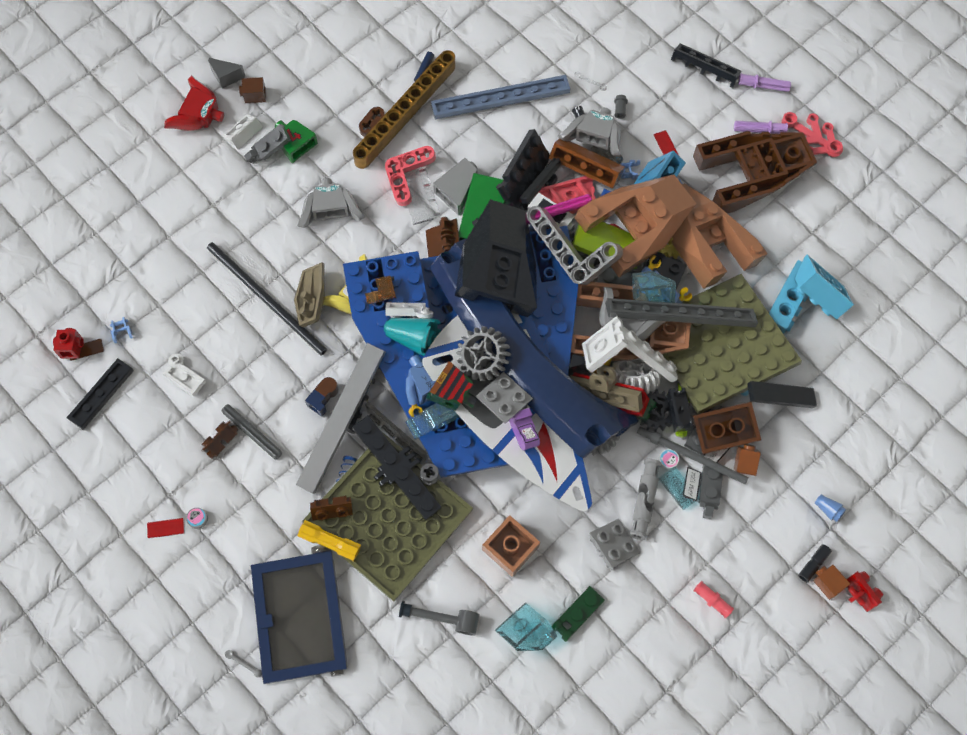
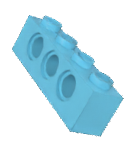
M800 260L796 262L769 311V314L783 334L785 331L789 332L795 323L792 321L793 317H797L802 309L799 306L802 301L805 302L808 298L807 294L802 295L796 288L798 285L795 277L802 264Z

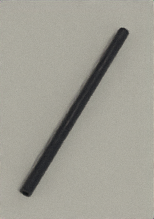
M214 242L208 244L207 249L320 356L326 353L327 348L307 329L299 326V322Z

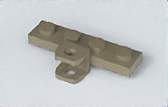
M603 365L597 369V374L592 373L589 379L570 376L581 387L612 406L640 412L643 408L641 391L615 386L617 383L616 371L611 366Z

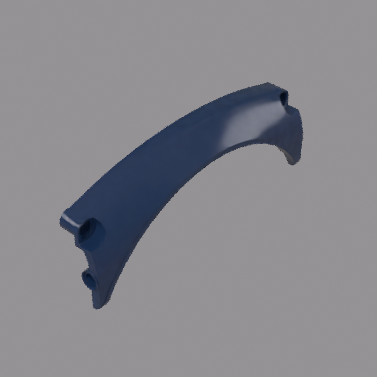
M466 239L455 243L449 251L442 252L430 266V270L466 329L474 333V328L476 327L480 330L482 326L487 327V329L491 327L495 329V332H501V337H506L507 340L504 344H508L510 348L505 350V352H509L511 355L509 357L506 356L505 360H508L509 364L503 363L502 366L505 367V371H498L501 374L503 372L507 374L533 398L527 405L578 456L586 458L595 448L603 445L608 439L614 435L619 437L639 422L635 415L628 414L601 400L561 371L528 337L510 312L506 303L480 295L474 301L455 296L462 248ZM484 338L478 340L476 343L480 345L481 341H484ZM492 341V351L497 355L495 343Z

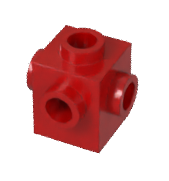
M65 328L64 330H57L56 337L53 339V351L60 359L79 358L81 348L84 346V339L76 329Z

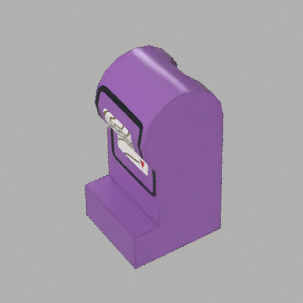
M530 408L520 410L509 420L518 444L523 451L540 445V439L531 418Z

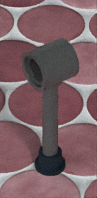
M405 601L401 602L399 610L400 618L402 616L410 617L411 615L455 624L456 632L470 636L476 635L480 614L468 610H459L458 616L414 608L412 605L406 604Z

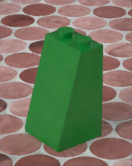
M473 173L459 229L460 240L466 239L474 227L472 222L480 217L490 199L506 204L507 200H503L496 188L498 184L503 182V179Z

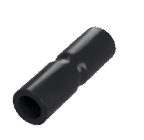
M822 544L811 557V560L800 571L798 577L808 583L818 571L819 566L831 554L832 550Z

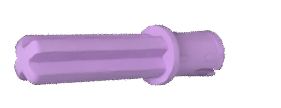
M741 73L738 79V85L753 86L754 89L760 87L788 92L791 88L790 81L759 77L757 74L752 76Z
M735 121L734 131L780 134V132L788 131V123Z

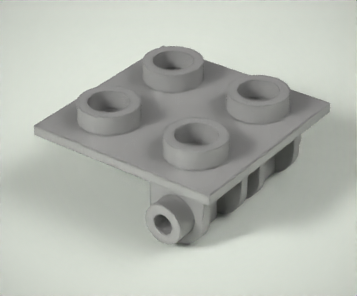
M504 372L476 395V398L505 424L520 410L526 409L527 404L533 399Z
M619 519L589 533L590 541L598 548L597 552L601 551L599 556H604L603 560L606 563V567H609L611 570L616 568L618 564L640 554V551Z

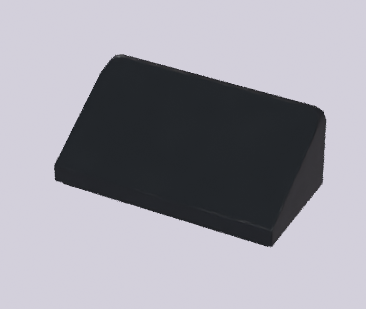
M572 355L568 377L573 376V373L588 375L589 370L586 368L585 357Z

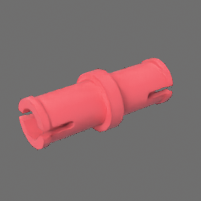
M703 581L694 588L693 591L707 601L709 607L712 606L721 613L724 618H727L734 610L733 607L720 597L718 592L715 593Z

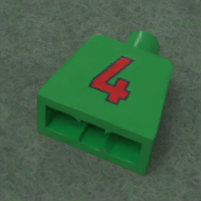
M280 120L275 124V128L279 124L284 125L291 138V141L281 148L291 163H294L318 144L316 134L296 120H292L288 124Z

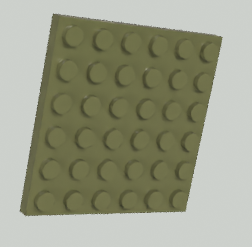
M742 274L693 296L690 301H683L682 304L754 309L758 321L757 326L743 327L691 323L689 348L662 354L667 361H672L676 365L677 382L681 388H686L687 398L697 414H701L747 391V383L750 381L766 382L802 363L794 348Z
M383 433V435L387 438V440L392 444V446L396 449L398 453L401 450H403L399 445H397L393 440H391L387 435ZM367 449L322 498H328L329 504H333L332 498L345 495L351 497L353 515L312 521L310 512L302 520V523L304 520L309 521L338 537L347 538L361 544L355 561L345 557L342 558L395 602L472 512L473 507L438 479L435 484L431 486L424 484V486L442 508L425 521L395 482L392 485L386 483L382 487L378 484L384 479V477L377 481L374 479V476L379 473L378 468L381 464ZM420 463L412 469L419 479L422 468ZM429 471V473L426 474V477L430 478L432 473Z

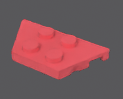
M587 176L546 186L539 191V193L556 204L586 194H590L592 200L595 199L593 179ZM578 209L569 212L571 214L577 213Z

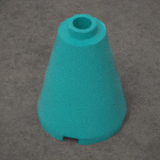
M390 318L389 321L385 322L384 332H386V336L424 357L432 342L441 332V329H437V324L441 325L438 319Z

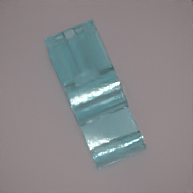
M436 403L422 411L419 415L408 419L405 423L416 440L428 432L435 431L460 418L455 410Z

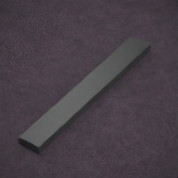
M607 298L605 302L608 317L613 318L618 316L619 318L743 327H756L758 324L754 309L612 298Z

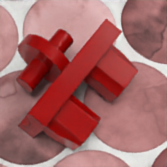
M857 571L847 578V581L850 583L847 588L852 595L848 599L850 603L856 600L866 612L882 603L880 599L884 594L879 588L871 589L867 584L870 581V577L865 571L860 573Z

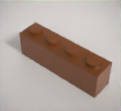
M560 138L554 142L549 156L551 160L559 158L562 163L561 165L612 189L619 183L625 166L571 141H563Z

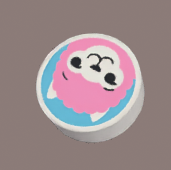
M666 449L661 452L658 461L662 462V468L671 470L677 466L679 456L677 452Z

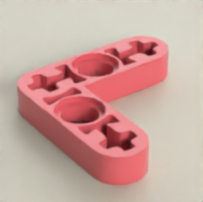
M424 146L392 157L386 161L385 169L398 205L407 206L412 201L405 173L435 161L436 154L431 146ZM415 158L413 164H406L407 159ZM394 164L397 173H394L392 170V165ZM396 179H403L402 184L394 185ZM402 190L405 195L404 200L401 199L400 191Z

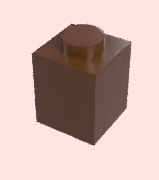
M263 77L242 78V86H239L240 97L243 96L245 103L266 102V86Z

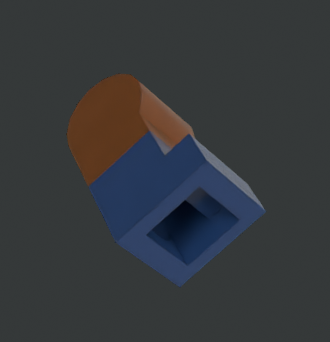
M332 377L324 378L305 399L307 407L321 417L327 412L326 403L330 398L338 394L339 389L336 380Z

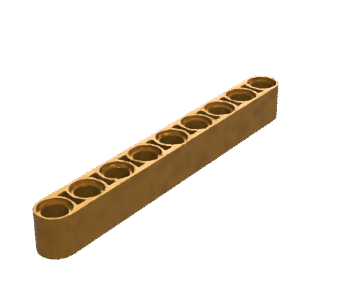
M443 51L354 148L353 158L357 168H367L454 72L455 54L452 51Z

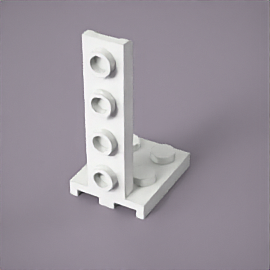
M618 316L582 343L586 368L592 373L626 347L670 382H675L678 379L676 365L672 361H667L659 351L653 350L648 342L639 339L634 331H629L625 328Z

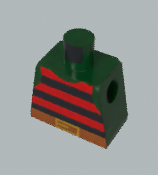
M450 361L426 396L428 400L455 411L461 403L473 408L478 400L468 392L473 385V381Z

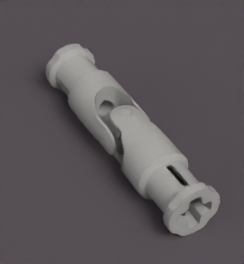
M647 458L644 461V474L641 475L633 514V529L629 535L634 539L647 540V527L651 522L659 478H657L658 470L662 462L655 459Z

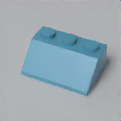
M807 254L795 277L798 285L796 288L802 295L807 294L814 305L817 306L819 304L827 316L832 315L837 320L854 303L845 286Z

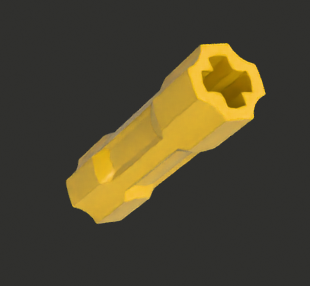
M306 520L302 523L297 535L308 542L317 543L337 552L338 555L351 561H355L361 548V544L347 538L338 537Z

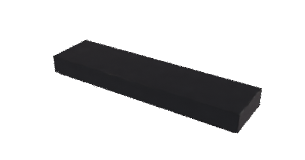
M117 358L66 418L84 430L132 374L133 368Z
M757 381L747 383L750 402L814 408L817 406L814 388Z

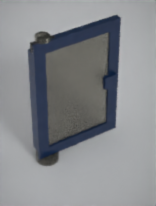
M318 545L311 548L312 554L251 565L263 684L330 672L331 677L344 674L343 670H347L335 564L331 549Z

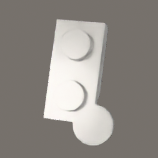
M386 303V316L391 318H401L402 316H410V318L433 317V312L426 307V303Z
M175 353L169 357L168 363L171 367H168L162 374L194 397L206 383L205 379L183 365L184 358L181 354Z

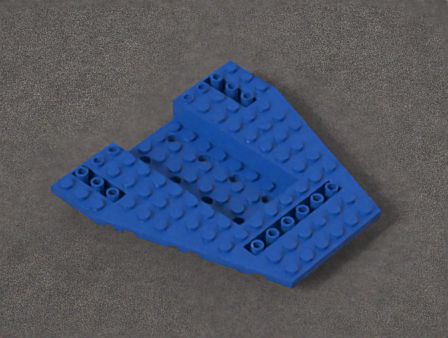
M561 226L560 229L571 242L568 227ZM552 228L546 229L547 235L551 233ZM532 231L530 236L536 261L537 309L531 314V317L550 360L568 376L578 284L571 280L536 231ZM562 241L557 243L558 250L563 246ZM415 251L344 263L343 269L352 320L366 344L369 343L386 352L379 368L432 463L438 468L440 477L508 466V463L500 458L468 427L455 410L429 400L422 405L419 402L417 403V406L423 410L422 415H419L418 409H414V417L409 415L408 411L412 406L409 405L406 395V378L408 377L409 369L412 368V365L409 363L410 358L419 354L386 336L384 325L391 318L386 316V303H426V307L433 312V317L429 319H438L441 325L437 324V329L442 331L457 314L454 309L449 314L442 311L444 306H451L430 270V266L438 256L420 259L419 252ZM570 256L568 258V264L572 265L574 262L573 256ZM394 276V281L382 284L390 285L392 294L386 297H377L375 300V296L389 291L388 289H381L379 281ZM402 316L401 318H410V316ZM448 354L435 359L442 363H448L453 360V357Z

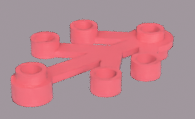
M787 112L784 114L782 123H788V128L792 127L799 132H803L807 136L808 144L818 143L822 146L816 148L810 146L814 155L826 153L831 157L841 155L843 145L840 141L835 140L834 127L831 123H825L821 129L822 133L827 136L826 140L821 135L818 115L811 113L806 120L811 125V131L797 122L795 113Z

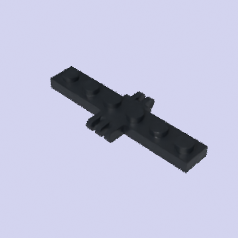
M368 415L352 427L361 441L381 464L378 468L379 473L374 476L376 481L384 477L378 483L381 487L386 483L392 485L395 482L425 521L442 508L412 471L421 462V459L417 458L413 462L411 461L417 454L412 452L408 456L406 455L412 449L410 446L405 447L398 453Z

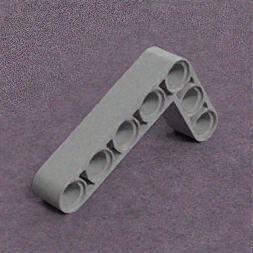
M532 206L527 211L528 221L571 280L576 284H589L622 257L623 249L619 244L606 242L583 260L546 209ZM540 211L541 216L536 220L535 215ZM548 226H551L552 231L547 235L546 229ZM562 241L563 246L558 250L557 243ZM612 246H614L615 254L613 256H609L608 251ZM570 256H573L574 262L572 265L568 264V258ZM599 259L600 265L595 269L594 261ZM581 271H584L585 277L581 281L579 279V273Z

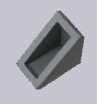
M213 58L208 59L211 70L222 88L245 78L242 65Z

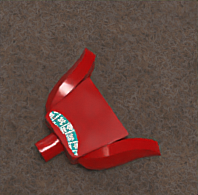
M191 75L187 79L191 89L178 111V115L166 119L164 128L185 131L199 130L203 127L208 128L213 120L222 122L224 112L218 110L217 98L211 89Z

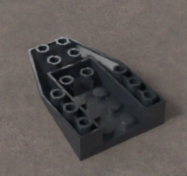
M489 200L463 244L455 296L474 301L480 295L511 304V313L529 317L537 309L536 261L525 210Z

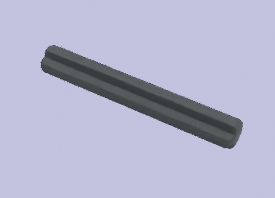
M227 404L222 408V413L273 459L277 460L282 455V451L232 406Z

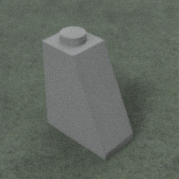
M466 158L462 159L433 183L434 193L457 215L461 213L467 201L473 173L477 174L475 163L468 161Z

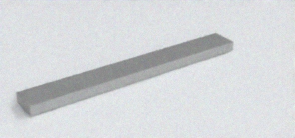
M369 343L366 344L296 483L297 486L312 494L316 493L386 353L385 351Z

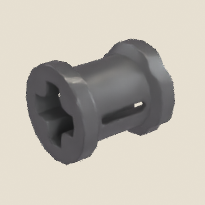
M425 464L420 471V479L427 486L435 484L438 480L439 471L434 464ZM429 471H431L432 475L430 476V478H427L426 474H428Z

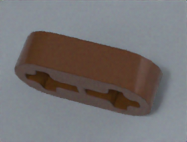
M381 107L370 109L359 123V131L363 137L385 115Z

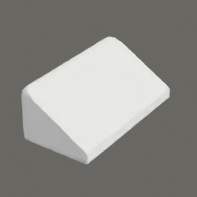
M246 114L222 137L236 149H240L262 129V125L256 117Z

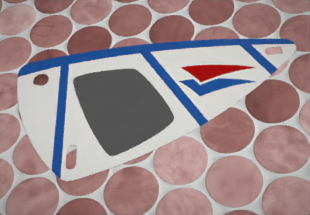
M512 313L528 337L550 359L531 315L525 317ZM458 315L438 334L423 357V367L432 381L438 379L447 363L435 366L432 360L448 354L453 357L451 363L461 372L466 373V370H461L460 368L463 363H458L457 360L461 356L457 355L456 352L462 350V348L458 347V344H464L461 337L468 338V330ZM477 351L481 356H486L483 351ZM470 353L471 361L475 366V357L472 353ZM487 362L486 366H483L482 370L489 368L492 365V362ZM472 375L467 376L473 381V385L468 392L476 397L497 377L493 375L492 380L486 378L485 381H480L479 378L477 380L472 379ZM479 399L473 408L468 407L464 403L460 404L455 412L490 449L512 468L544 491L579 511L590 509L592 498L583 458L578 456L531 408V418L538 433L540 445L523 451L518 444L509 421L505 424ZM573 487L580 489L583 499L576 501L572 492Z

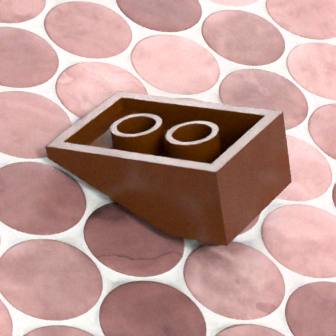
M752 402L693 416L702 454L761 441Z

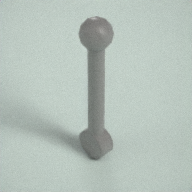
M227 650L225 652L226 658H232L253 672L255 677L262 676V670L253 668L235 656L233 651Z

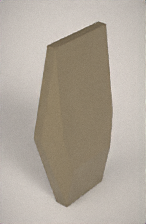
M323 262L302 271L294 298L298 322L301 327L316 323L320 319L325 297V265Z

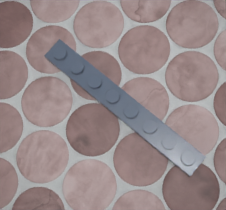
M561 75L431 101L434 118L440 119L570 93V86L567 76Z

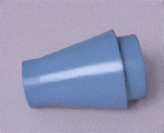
M822 494L814 503L831 521L838 522L846 511L843 504L829 499Z

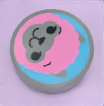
M193 508L187 513L186 521L192 528L200 529L206 525L208 516L203 509Z

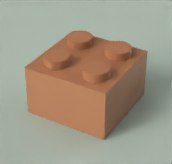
M509 515L482 544V551L513 577L539 548L540 541Z

